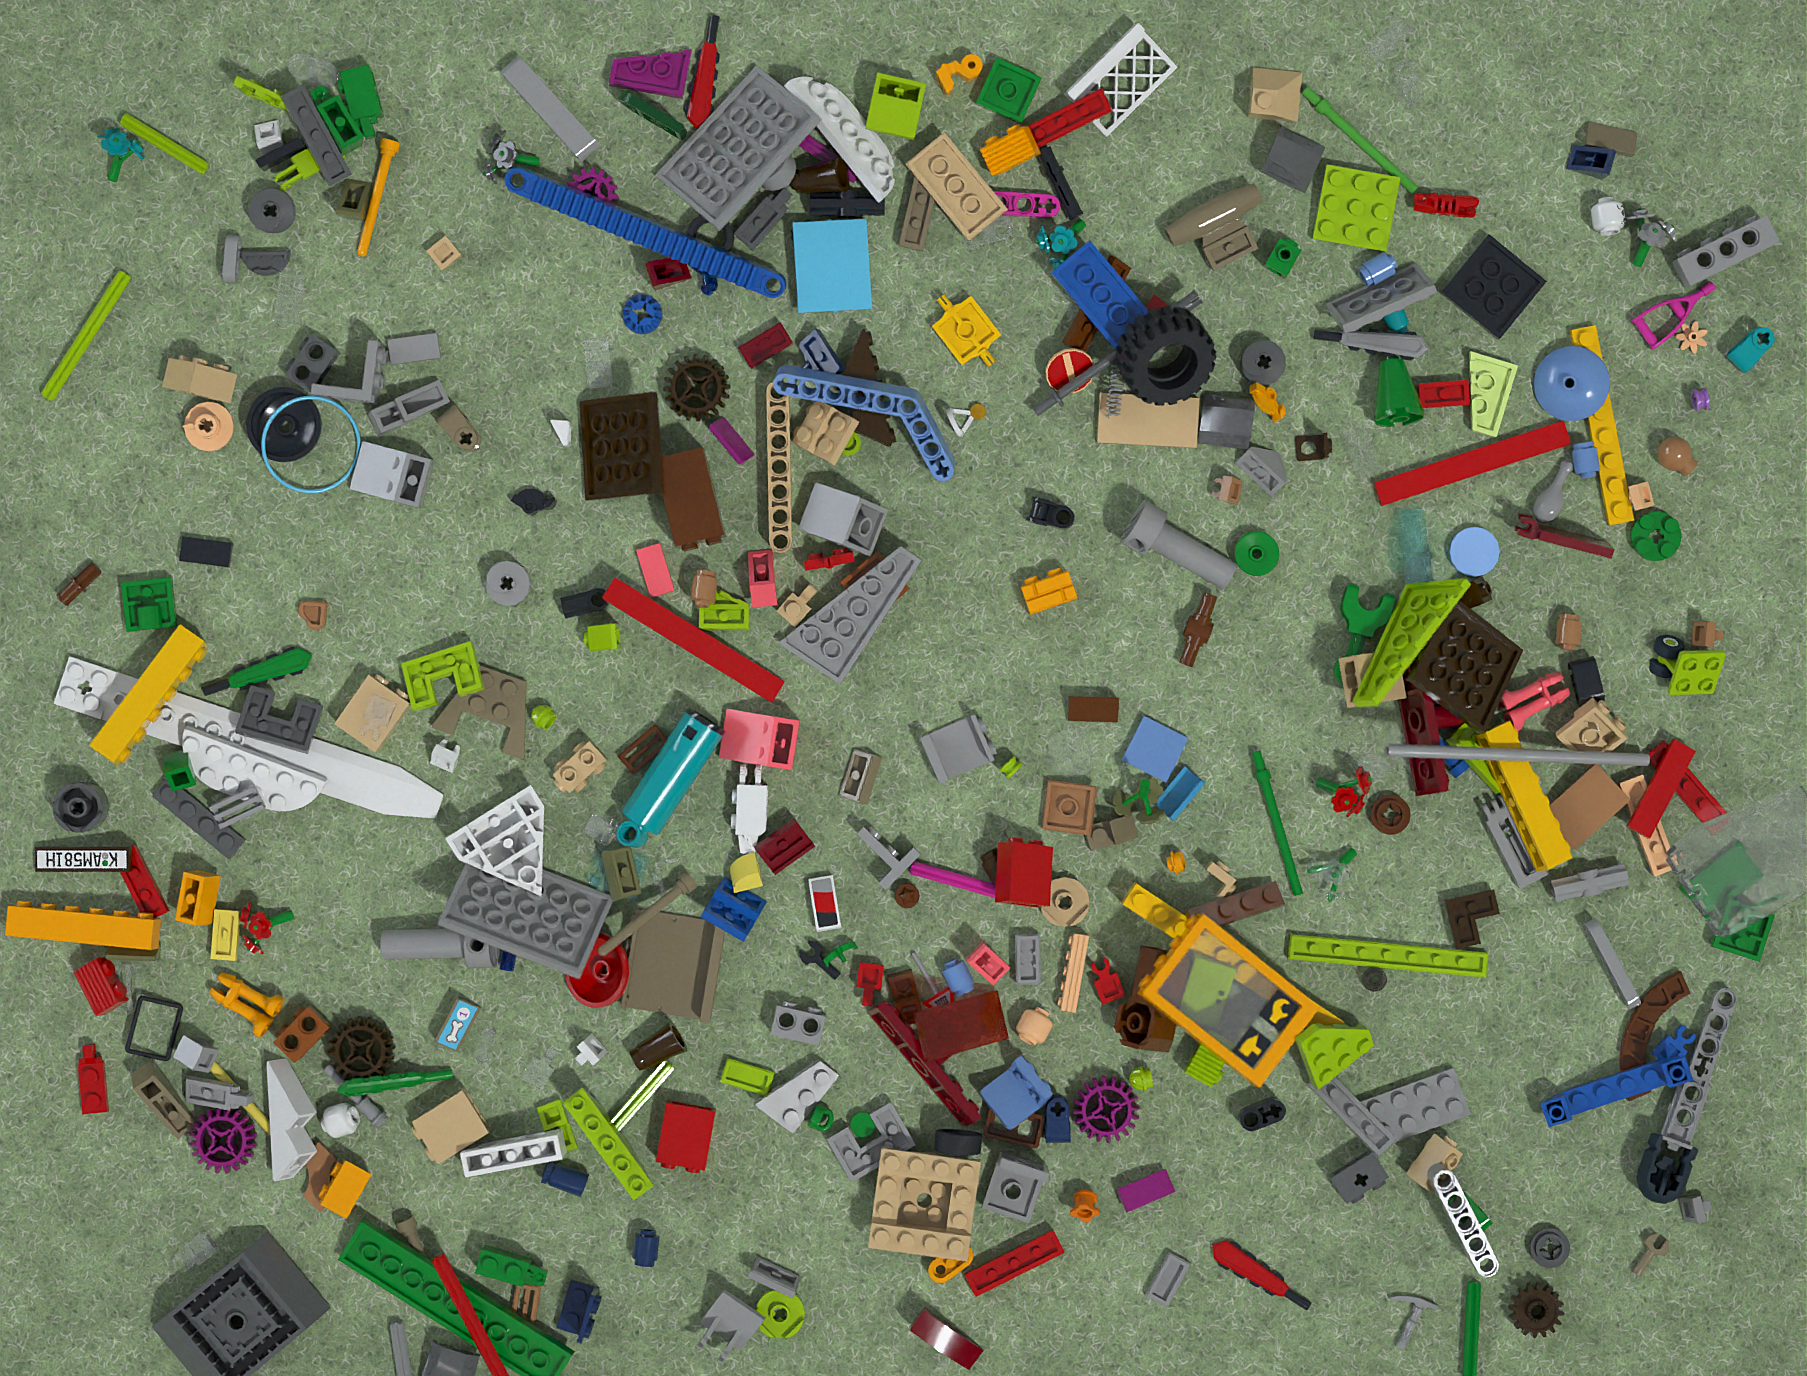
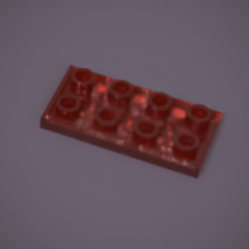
M998 990L913 1013L925 1062L1009 1039Z

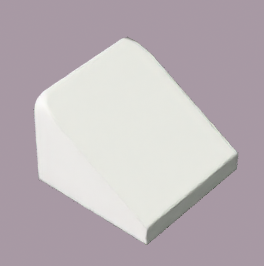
M279 120L254 125L256 143L262 155L285 145Z
M550 420L563 446H571V422Z

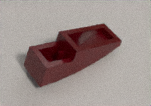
M925 1307L909 1326V1330L968 1370H970L984 1351V1349L948 1322L941 1320Z

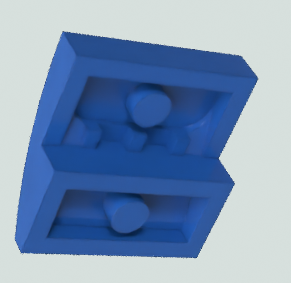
M724 877L703 911L701 918L744 942L767 901L749 890L734 893L732 881Z

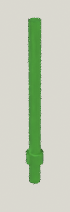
M1309 86L1301 93L1316 106L1315 110L1318 113L1327 116L1391 176L1401 177L1400 184L1412 194L1418 188L1413 181L1339 115L1326 98L1322 99Z

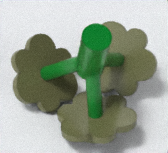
M1141 778L1138 781V787L1135 789L1134 795L1130 796L1128 793L1124 794L1123 791L1117 790L1114 793L1115 797L1111 800L1115 812L1120 816L1130 817L1132 812L1136 810V805L1133 801L1139 798V802L1145 805V807L1139 811L1140 813L1136 815V819L1139 820L1140 824L1156 823L1160 817L1164 816L1165 812L1163 809H1159L1158 806L1150 807V803L1156 804L1158 802V797L1162 796L1164 792L1163 787L1157 785L1158 781L1155 778L1150 780Z

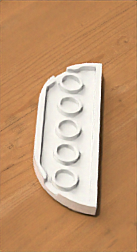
M797 77L789 80L784 87L818 114L822 119L817 125L818 129L877 202H881L893 188L895 179H893L892 169L895 166L889 150L875 131L865 129L867 121L851 101L831 84L826 82L823 85L812 81L813 77Z
M190 726L184 728L182 739L183 752H188L195 775L203 783L220 792L233 795L255 785L266 805V809L291 811L312 802L327 782L325 777ZM251 793L240 799L245 801L254 797V795Z

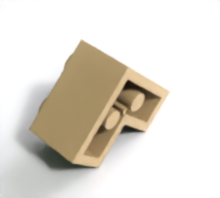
M180 355L179 360L168 359L162 387L220 402L231 403L237 374L228 372L229 367L214 364L213 367L207 366L208 361Z

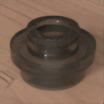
M1370 967L1364 971L1362 983L1369 991H1380L1387 984V975L1379 967ZM1377 975L1379 979L1376 982H1372L1370 977Z

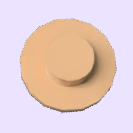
M204 402L197 404L189 411L182 427H184L185 435L193 446L199 450L212 452L220 450L229 443L233 437L235 426L232 415L225 407L218 403Z

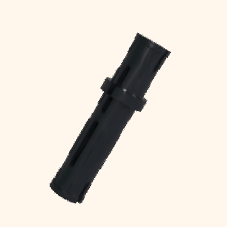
M1051 146L1040 150L1041 154L1038 157L1046 171L1044 175L1046 179H1050L1069 221L1084 214L1064 176V168L1062 165H1059Z

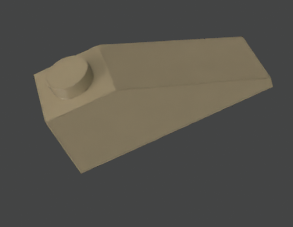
M152 1060L131 1074L133 1090L177 1139L194 1128L193 1124L197 1121L167 1077Z

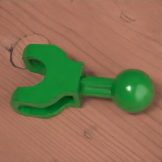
M1351 582L1346 586L1339 609L1347 624L1345 633L1351 634L1346 656L1341 658L1362 654L1365 639L1373 638L1374 631L1390 620L1395 602L1394 594L1386 593L1383 595L1375 610H1365L1358 602L1359 586ZM1338 659L1333 667V675L1335 680L1343 686Z

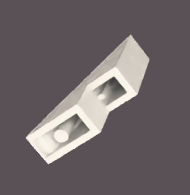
M287 1058L267 1061L274 1182L293 1178L317 1152L304 1128L307 1122L316 1114V1110Z

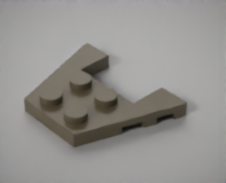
M479 665L485 690L463 697L457 692L433 723L432 728L454 735L461 713L465 711L510 727L502 753L524 760L527 682Z

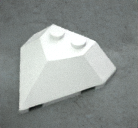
M531 785L445 838L458 860L539 896L542 895L544 805Z

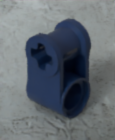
M1060 1094L1052 1095L1046 1103L1045 1143H1071L1069 1107L1066 1098ZM1055 1102H1060L1062 1106L1059 1112H1055L1054 1108H1051L1055 1106Z

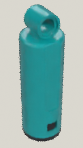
M689 707L687 708L622 809V813L629 820L623 822L617 829V838L621 844L632 848H640L647 842L648 832L655 835L661 833L726 731L699 712ZM632 829H635L636 836L633 840H630L629 833Z

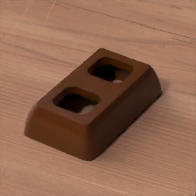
M989 1108L983 1133L985 1137L1034 1149L1038 1148L1045 1121L1043 1116L1032 1114L1025 1119L1034 1122L1032 1135L1027 1137L1018 1134L1019 1125L1012 1130L1002 1131L995 1129L993 1125L996 1115Z

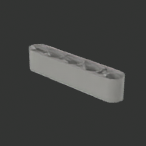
M519 55L500 71L504 78L581 162L600 146Z
M1442 1163L1433 1164L1427 1173L1428 1180L1470 1263L1480 1275L1484 1277L1494 1275L1498 1270V1261L1456 1177L1446 1165ZM1446 1173L1445 1179L1437 1182L1438 1176ZM1451 1195H1457L1454 1202L1447 1203ZM1467 1216L1466 1222L1458 1224L1461 1217ZM1478 1237L1475 1244L1469 1245L1472 1238ZM1489 1258L1486 1265L1480 1266V1262L1483 1259Z

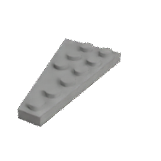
M900 546L782 639L779 644L838 684H841L923 559L905 547Z

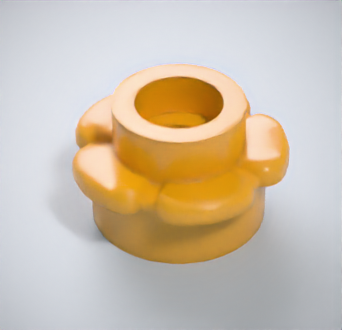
M1171 851V856L1167 857V865L1169 871H1174L1178 875L1181 871L1186 870L1184 855L1182 851L1175 853Z

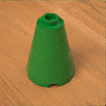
M1396 355L1393 358L1385 357L1384 361L1379 364L1374 414L1375 424L1381 427H1395L1394 423L1402 422L1403 426L1422 420L1424 418V409L1405 361L1399 359V356Z

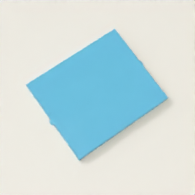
M827 219V221L792 223L798 313L827 311L836 313L845 310L872 309L867 219L833 221Z

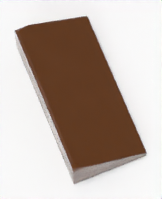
M1069 696L1068 721L1118 722L1119 698Z

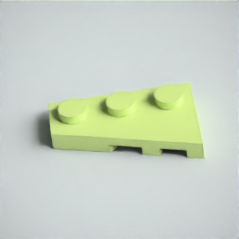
M1472 351L1469 352L1471 431L1493 438L1497 437L1518 365Z

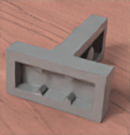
M863 826L857 832V835L892 868L878 882L885 890L921 855L920 852L912 847L899 861L896 858L899 853L890 844L885 847L879 841L882 836L873 827L867 829Z

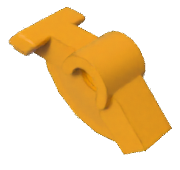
M1257 382L1249 386V393L1253 395L1255 403L1263 412L1270 414L1273 422L1284 418L1286 408L1283 404H1278L1276 401V391L1272 387L1266 388Z

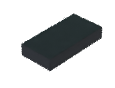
M298 137L257 158L256 162L261 170L266 171L308 149V147Z
M182 536L179 561L230 568L233 543Z

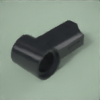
M595 588L590 591L561 597V606L565 619L607 609L610 604L606 601L600 607L593 603L594 595L598 592L604 594L606 590Z

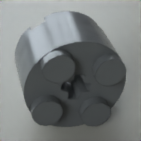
M90 782L67 784L56 793L53 800L54 819L59 826L71 832H86L96 829L105 821L110 808L105 792L99 786ZM78 803H83V804H84V806H83L84 811H81V812L78 811V809H79V807H80Z

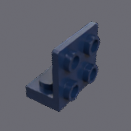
M571 1279L557 1329L579 1335L577 1343L582 1344L584 1338L589 1339L595 1319H592L591 1316L592 1314L596 1315L602 1295H598L599 1287Z

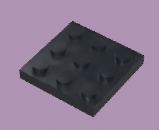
M1488 234L1442 290L1441 294L1499 340L1547 281Z

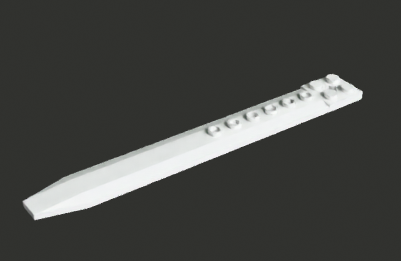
M69 656L53 704L108 721L138 679ZM86 681H89L92 691L86 692L84 695L82 694V689H80V684H85ZM179 692L176 693L169 703L165 702L160 709L162 710L160 717L156 722H151L145 729L147 735L183 747L184 728L190 726L325 777L327 782L320 793L386 815L436 818L444 794L402 767L313 738L309 753L305 754L236 734L235 729L241 713Z

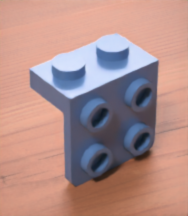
M1022 1056L1014 1060L1007 1071L980 1091V1097L1008 1130L1014 1129L1043 1107L1053 1095L1049 1084L1039 1078L1035 1073L1034 1066Z

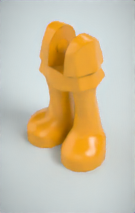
M220 973L217 980L229 987L230 990L226 994L212 987L209 991L210 996L217 1004H222L225 1009L228 1008L249 1020L253 1024V1034L261 1039L274 1021L271 1017L277 1016L281 1010L285 998L277 994L272 997L263 995L247 986L243 980L236 979L235 975ZM241 995L261 1007L268 1015L240 1001L238 997Z

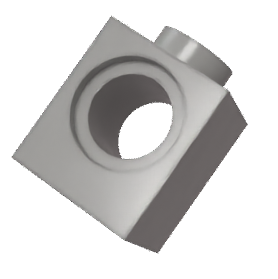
M183 1035L173 1058L192 1070L209 1073L219 1050L200 1038Z

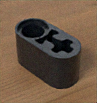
M1594 656L1568 662V669L1572 671L1570 677L1579 708L1592 697L1597 702L1600 700L1605 701L1604 690Z
M1269 1097L1242 1108L1238 1114V1121L1245 1130L1256 1131L1281 1121L1285 1117L1286 1108L1278 1098ZM1271 1104H1274L1276 1107H1279L1276 1110V1115H1272L1271 1112L1263 1114L1266 1118L1265 1120H1263L1262 1115L1258 1111L1259 1108H1261L1263 1112L1269 1111L1271 1109ZM1250 1112L1255 1113L1257 1116L1255 1123L1251 1125L1245 1124L1244 1116Z

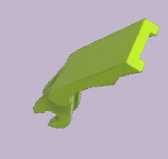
M306 149L291 157L290 160L293 165L277 174L274 180L279 182L297 170L299 174L281 185L280 190L285 191L300 180L309 179L314 174L320 172V169L309 149Z

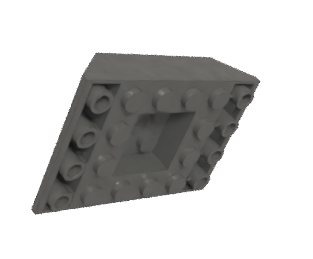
M267 1231L152 1326V1328L192 1376H251L309 1328L331 1307ZM233 1315H239L243 1318L244 1324L241 1328H235L231 1324V1317Z

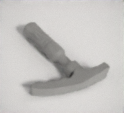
M1396 1295L1390 1297L1391 1301L1396 1302L1398 1300L1403 1302L1405 1300L1415 1304L1412 1309V1316L1407 1320L1397 1341V1348L1405 1350L1417 1324L1418 1315L1423 1311L1421 1308L1428 1307L1437 1310L1438 1305L1415 1296Z

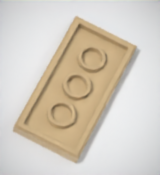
M945 132L906 163L909 170L968 241H971L1008 210Z
M1110 393L1099 394L1097 443L1197 448L1199 398H1189L1185 401L1181 399L1177 401V404L1169 405L1165 403L1164 406H1159L1154 403H1145L1134 394L1110 396L1120 398L1122 401H1110L1112 403H1120L1121 406L1110 407L1120 408L1121 410L1109 411L1120 413V416L1111 415L1108 419L1106 417L1108 414L1106 410L1109 409L1107 407L1109 404L1107 400H1109L1108 395Z

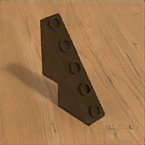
M862 329L843 375L882 382V379L877 380L875 370H879L876 355L871 356L869 346L873 345L870 331L865 332ZM837 387L836 392H841V389ZM861 390L854 391V394L858 397L866 396ZM855 408L852 418L859 421V424L854 432L891 448L892 443L896 442L894 429H888L886 421L891 416L889 414Z

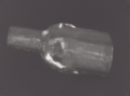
M594 809L582 833L592 837L604 846L609 845L612 841L626 846L621 844L617 838L619 822Z

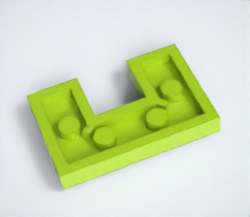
M471 641L401 663L411 708L415 712L438 705L433 681L454 675L458 694L461 697L485 690L474 643Z

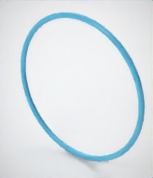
M302 396L284 403L271 415L263 431L261 447L264 462L278 482L294 491L320 493L338 486L352 473L359 456L361 440L356 422L340 404L325 397ZM309 399L325 401L339 408L351 421L357 438L355 459L348 472L336 483L314 490L297 488L283 481L270 466L265 450L266 434L275 416L288 405Z

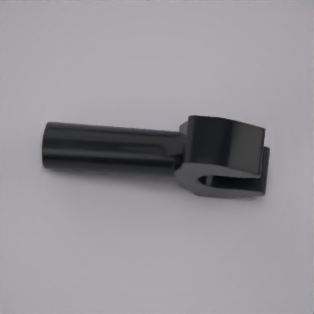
M809 940L808 944L815 950V954L808 956L800 950L799 954L802 962L805 965L816 963L832 979L836 980L841 972L830 962L828 963L829 966L826 967L822 961L824 959L821 951L823 946L819 942Z

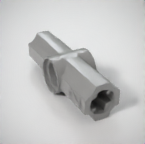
M1624 864L1601 869H1586L1585 872L1582 870L1575 872V875L1550 880L1554 901H1562L1577 896L1588 897L1603 893L1604 890L1629 885L1628 873Z

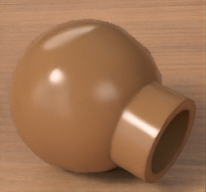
M1667 438L1658 447V461L1662 467L1669 471H1678L1683 476H1687L1698 464L1692 457L1691 446L1683 438Z

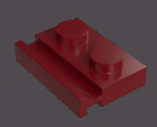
M795 818L754 846L756 852L772 870L774 875L815 847L812 840Z

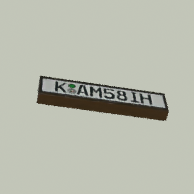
M35 847V872H132V847Z

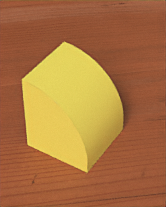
M755 852L743 855L732 863L730 875L734 893L763 886Z

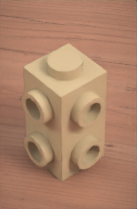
M582 741L572 750L575 753L574 756L569 760L566 758L562 759L554 767L557 770L553 774L556 778L554 784L563 793L566 790L569 793H572L574 790L579 793L588 784L586 779L592 773L597 776L607 767L604 762L608 758L592 741H589L587 744Z
M1434 1133L1431 1139L1426 1142L1424 1149L1417 1159L1411 1163L1406 1175L1435 1194L1427 1176L1429 1168L1433 1164L1442 1163L1451 1171L1457 1166L1463 1153L1455 1148L1458 1144L1445 1135L1442 1139ZM1446 1173L1440 1174L1437 1182L1443 1181Z

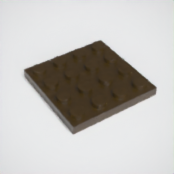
M658 392L579 401L585 501L664 493Z
M1459 600L1420 650L1407 680L1478 734L1486 732L1523 653V649Z

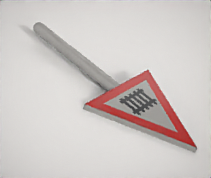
M913 952L912 957L935 994L921 1003L956 1025L954 993L951 992L949 986L939 992L918 955Z

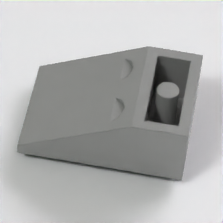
M362 441L349 489L422 509L435 461Z

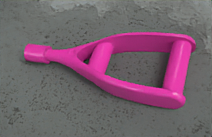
M1711 281L1699 288L1698 292L1658 303L1631 321L1650 345V350L1655 349L1669 339L1685 322L1696 302L1703 295L1706 296L1716 289ZM1680 302H1685L1687 304L1686 310L1683 308ZM1669 304L1680 321L1671 332L1658 341L1642 317L1660 306Z

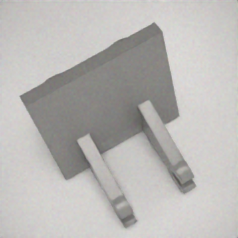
M724 1289L700 1321V1324L708 1329L698 1343L697 1348L701 1350L713 1331L717 1332L729 1341L717 1360L722 1364L733 1346L741 1351L766 1317Z

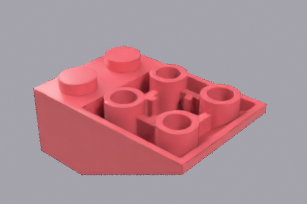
M726 709L723 728L726 732L721 740L719 758L792 770L800 720Z

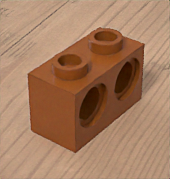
M313 1005L307 1008L302 1006L293 1015L295 1020L289 1026L285 1023L275 1033L278 1038L273 1043L294 1063L299 1061L333 1026ZM306 1017L314 1018L316 1021L315 1029L311 1030L305 1026ZM290 1034L298 1038L299 1043L297 1047H291L288 1044L287 1038Z

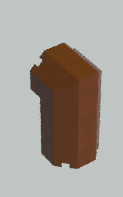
M1140 945L1130 998L1127 999L1129 1002L1118 1007L1114 1023V1029L1116 1033H1120L1122 1039L1119 1040L1124 1046L1148 1051L1167 1053L1170 1051L1174 1040L1176 1024L1137 993L1140 990L1139 983L1147 974L1151 975L1156 969L1154 964L1157 959L1163 954L1166 956L1169 950ZM1187 954L1184 955L1157 991L1159 995L1179 1011L1190 962V956Z

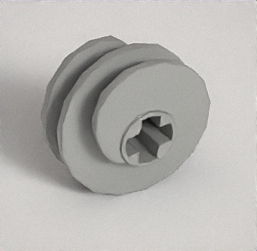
M503 561L490 568L486 577V589L491 599L496 603L504 606H514L526 599L530 592L531 580L523 566L515 562ZM504 578H512L514 580L511 583L513 587L511 590L503 588L505 584Z

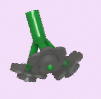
M505 130L501 135L496 133L493 137H490L488 144L491 147L489 154L492 155L494 152L493 157L497 161V166L491 168L487 158H485L486 165L482 166L483 176H486L487 180L492 179L494 184H497L494 176L495 172L505 168L511 169L515 164L536 167L539 165V157L518 154L515 151L516 145L512 141L501 142L507 132Z

